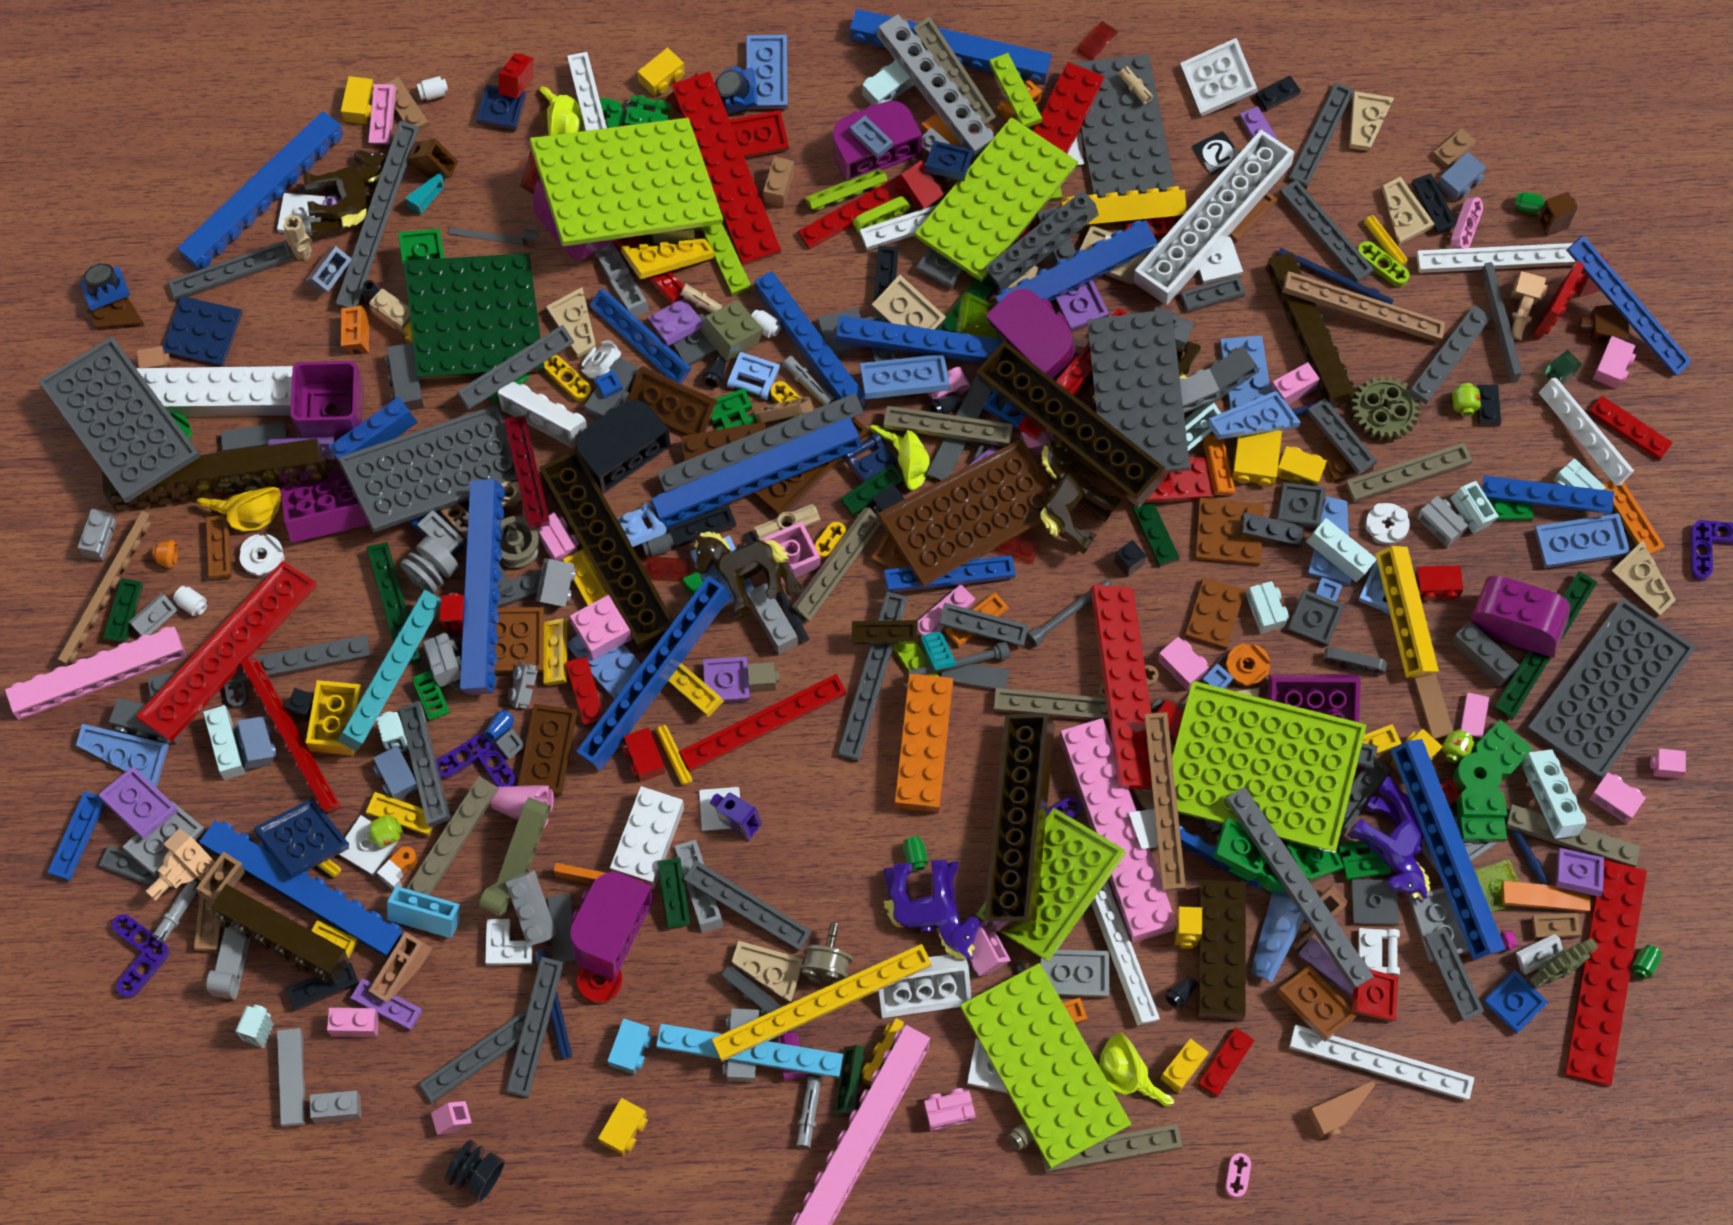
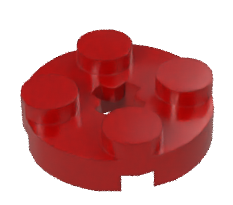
M580 967L577 974L578 989L588 1001L606 1004L620 993L623 985L621 971H619L615 981L604 977L605 983L598 986L594 978L601 975Z

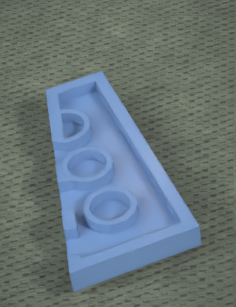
M1278 390L1213 416L1207 421L1208 426L1218 439L1297 428L1301 423Z
M1326 496L1321 522L1327 518L1349 536L1347 501ZM1313 549L1307 576L1319 579L1323 577L1333 582L1350 586L1351 578Z
M82 724L76 743L78 747L126 772L134 766L156 788L169 745L166 743Z
M1272 892L1250 971L1253 975L1269 982L1274 980L1305 919L1287 892Z

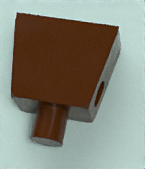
M428 139L414 143L408 155L407 164L413 165L424 176L435 177L437 174H440L443 178H451L459 161L437 139Z
M1612 304L1596 306L1590 317H1580L1579 329L1590 330L1592 342L1607 345L1611 336L1626 342L1629 341V323Z

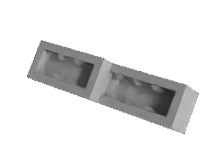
M611 243L595 252L596 258L622 305L635 317L649 312L647 300L630 275L626 263L614 244Z
M696 839L675 846L677 856L681 858L684 878L695 860L704 865ZM686 882L701 932L705 933L723 927L716 900Z
M300 1028L277 1030L281 1126L305 1125L303 1034Z

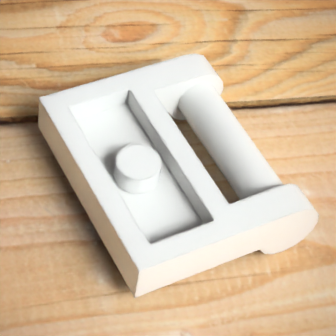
M1359 928L1358 954L1368 969L1394 976L1400 975V968L1397 967V939L1400 938V931L1397 929ZM1382 939H1388V967H1382Z

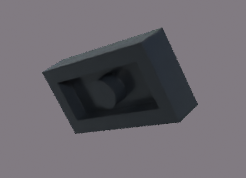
M1288 76L1256 92L1255 97L1263 109L1268 111L1300 95L1301 90L1293 78Z
M1477 385L1476 388L1479 389L1481 407L1477 410L1478 426H1500L1501 413L1498 385Z

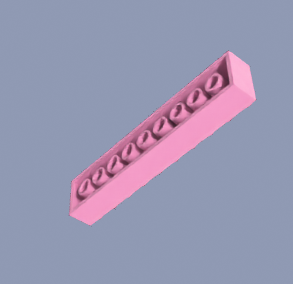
M1103 718L1061 730L1059 741L1091 830L1125 849L1127 853L1109 877V882L1131 944L1174 931L1177 923L1166 892L1162 890V881L1150 848H1141L1129 812L1136 811L1128 788H1118L1113 746Z
M905 1025L903 1031L900 1029L897 1031L893 1039L892 1051L889 1049L886 1051L882 1059L881 1071L877 1069L872 1076L871 1089H866L859 1101L861 1102L859 1105L860 1109L852 1112L848 1120V1130L841 1132L837 1140L838 1148L836 1152L833 1150L830 1152L825 1162L827 1163L825 1172H819L814 1182V1192H808L803 1201V1212L801 1214L797 1212L791 1225H832L925 1057L929 1049L930 1037L908 1025Z

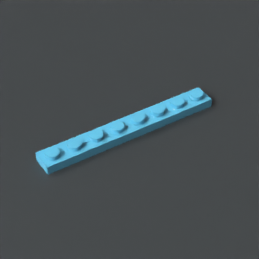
M661 1024L657 1048L720 1059L712 1039L722 1034ZM767 1041L727 1060L839 1078L843 1054Z

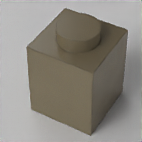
M774 662L748 664L749 692L776 690L775 683H780L779 669L774 670Z

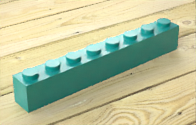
M426 590L422 592L340 734L338 742L356 752L363 744L441 606V599Z

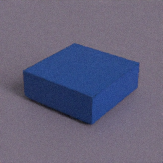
M613 370L594 379L604 399L623 390V386Z

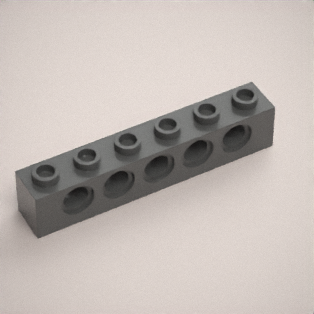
M1083 190L986 266L985 270L989 279L1000 291L1008 288L1099 215L1094 201Z

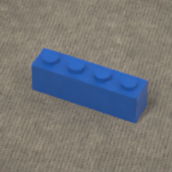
M397 397L335 441L329 448L338 459L341 456L395 439L418 422L400 397Z

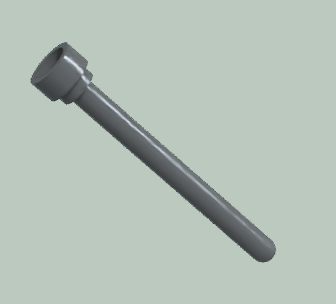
M1106 579L1099 585L1111 586V581ZM1091 591L1041 628L1037 627L1036 629L1032 628L1026 634L1028 641L1034 647L1040 645L1047 633L1092 601Z
M1006 642L997 643L996 646L992 647V650L954 659L956 662L954 667L935 671L932 665L910 670L908 677L909 673L929 675L992 658L999 659L1000 661L1009 659V648Z

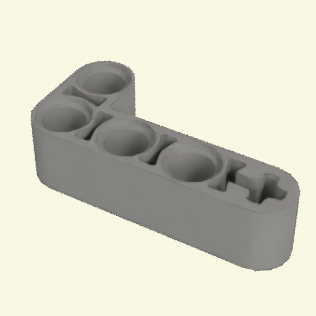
M231 926L224 930L216 969L209 972L206 987L211 996L235 1000L238 995L251 937L249 939L241 937L236 933L237 930Z

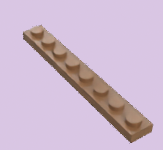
M1290 271L1285 276L1283 293L1440 343L1443 339L1445 322Z
M141 511L58 658L60 666L67 667L70 663H75L79 652H77L79 646L85 645L88 640V630L91 626L94 627L100 618L98 613L101 607L105 608L110 600L109 593L112 588L116 589L121 580L119 575L122 570L126 571L131 563L129 558L132 552L136 553L142 542L140 538L143 533L147 534L152 525L150 514Z
M1167 712L1145 714L1162 890H1183L1186 888L1168 716Z

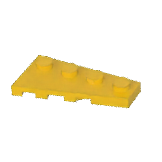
M705 239L684 240L673 245L668 242H662L659 246L648 247V244H640L639 248H630L629 246H622L621 253L640 279L714 258V251Z

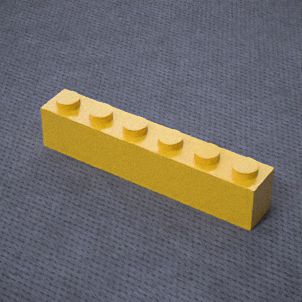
M1179 186L1166 187V192H1159L1158 188L1146 189L1145 194H1138V190L1126 191L1125 196H1118V192L1105 193L1106 197L1098 198L1097 194L1088 195L1096 204L1099 213L1088 224L1185 215L1187 212L1185 190H1179ZM1074 196L1064 197L1065 201L1059 202L1060 208L1069 200H1071Z
M1391 546L1376 552L1375 555L1406 678H1417L1439 672L1408 547Z

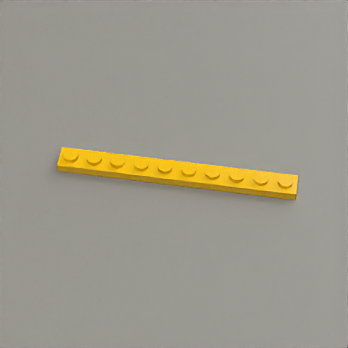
M920 944L713 1038L712 1042L723 1062L932 967V963L923 945Z

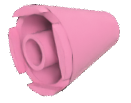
M546 785L498 787L499 790L490 803L493 809L518 821L523 806L529 797L550 805V812L553 809L554 797L552 789H548L549 786Z

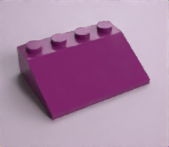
M342 470L327 473L328 479L318 483L304 482L297 486H280L284 519L291 543L369 525Z
M1269 674L1268 700L1359 722L1361 678L1356 674Z

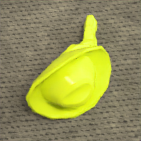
M541 86L540 92L550 102V106L547 108L549 136L585 131L580 105L577 101L568 95H559L557 97L551 93L550 89Z
M871 425L870 430L873 434L877 433L880 437L892 442L898 450V462L902 469L906 486L912 491L922 486L927 477L930 459L918 437L912 431L907 430L902 438L894 433L886 432L878 425Z
M1116 1033L1111 1037L1102 1050L1099 1067L1111 1089L1123 1095H1128L1137 1090L1145 1096L1156 1099L1164 1106H1171L1174 1100L1171 1096L1153 1086L1148 1078V1069L1131 1041L1124 1033Z

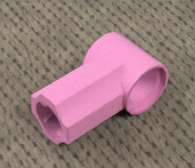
M961 367L953 368L947 372L950 390L927 393L932 402L933 399L949 396L953 393L960 395L970 388V384Z

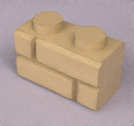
M382 288L369 303L372 314L405 336L403 328L410 322L409 307Z

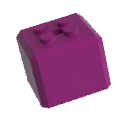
M353 361L298 362L293 366L291 418L301 438L334 437V439H340L363 422L364 384L358 367ZM329 407L337 408L336 413L332 415L326 414V410Z

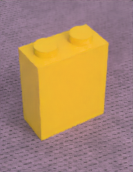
M1277 430L1238 436L1232 472L1233 480L1243 484L1249 482L1257 483L1263 487L1274 486L1277 478L1282 431Z

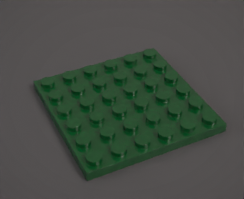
M530 253L404 260L417 380L482 376L541 339ZM544 363L530 372L544 371Z

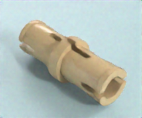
M1128 66L1119 72L1118 76L1128 85L1129 91L1135 93L1144 105L1153 99V94L1143 85L1142 79L1137 78Z
M687 283L680 293L681 296L695 303L697 308L701 307L710 313L722 307L721 304L706 296L707 293H701ZM693 295H695V296L699 297L700 299L704 300L705 302L709 303V305H707V304H705L704 302L700 301L699 299L695 298Z

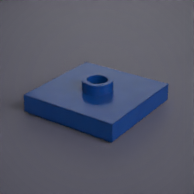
M1514 970L1483 1003L1517 1035L1542 1010L1548 1001Z

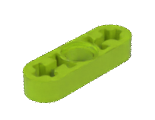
M904 196L898 197L857 216L853 220V225L857 232L860 233V229L903 215L910 209V205Z
M1365 241L1359 245L1358 251L1378 275L1394 287L1400 288L1407 284L1410 274L1404 266L1372 242ZM1367 250H1370V251H1371L1370 253H1367V254H1364V253H1363L1364 251H1367ZM1384 260L1388 263L1389 267L1380 268L1377 262ZM1400 274L1403 275V278H1399V279H1396V278H1395L1396 275H1397V276H1399Z

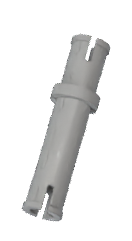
M793 356L788 357L783 362V367L794 376V380L797 383L800 382L823 406L835 401V398L809 374V370L803 368Z
M194 880L188 882L169 911L163 914L161 923L152 934L153 938H156L157 941L165 943L173 928L179 925V919L197 893L196 884L198 882Z
M816 1077L807 1078L802 1116L798 1120L800 1128L796 1146L799 1148H811L813 1129L816 1128V1122L814 1121L822 1082L821 1079Z

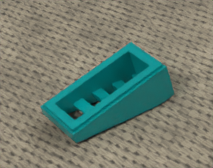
M437 174L405 198L407 208L419 216L422 215L445 187L442 175Z
M940 631L920 637L922 651L935 671L956 666L952 653Z

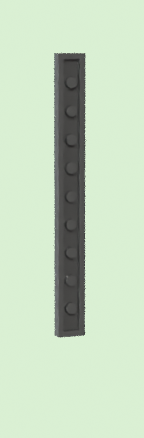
M399 121L354 249L352 260L335 305L337 307L348 308L358 306L363 292V283L367 280L408 163V155L420 127Z
M855 393L659 471L657 474L666 493L680 485L693 482L702 476L715 473L719 469L727 468L741 460L754 457L760 452H766L780 444L795 440L799 436L812 433L818 428L834 424L840 419L854 418L864 412Z
M363 635L251 658L259 660L268 678L368 659L371 658L368 637ZM242 666L225 685L237 684L242 681L250 682L251 680L245 676ZM177 672L148 677L151 699Z
M1244 787L1228 796L1225 802L1351 988L1354 990L1373 978L1374 976L1247 789Z

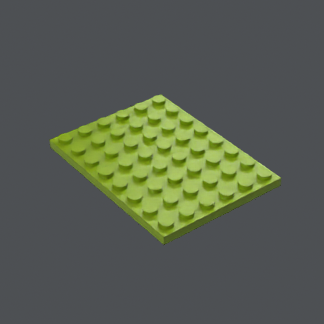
M689 118L530 138V147L562 247L718 225L723 222V216Z
M1192 681L1172 757L1178 813L1223 824L1227 818L1240 823L1225 802V799L1245 787L1281 840L1336 853L1367 725Z

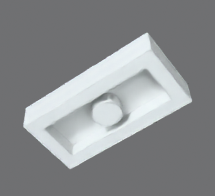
M1554 934L1516 952L1520 971L1526 975L1550 962L1549 960L1563 951L1560 937Z

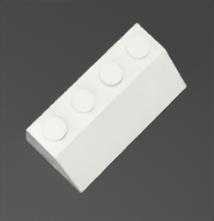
M512 382L498 391L503 412L513 417L525 415L528 425L572 449L576 447L581 432L587 428L586 420L582 415L567 411L566 407L560 403H552L543 394L539 393L537 395L524 384L519 385Z
M950 954L929 957L932 967L879 990L878 997L882 1018L956 1008L972 999L967 959H956L954 955L951 956Z

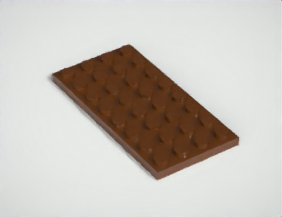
M1020 439L879 512L877 517L923 588L1043 524L1040 514L1045 502L1050 497L1047 495V492L1052 484L1024 441Z

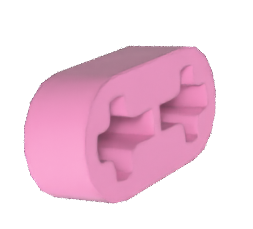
M1243 1153L1235 1154L1228 1166L1225 1191L1233 1199L1241 1198L1246 1193L1251 1161ZM1242 1159V1163L1246 1167H1243L1240 1174H1238V1167L1234 1165V1162ZM1236 1178H1238V1185L1242 1187V1190L1234 1193V1189L1230 1185H1233Z

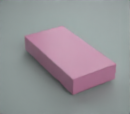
M1473 693L1466 694L1460 730L1468 732L1474 739L1481 740L1483 737L1489 697Z

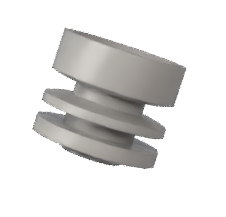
M426 536L416 546L420 556L411 552L408 555V559H404L400 565L412 582L423 590L434 594L438 590L437 586L440 587L444 584L440 575L449 578L459 568V565L455 558L441 544Z

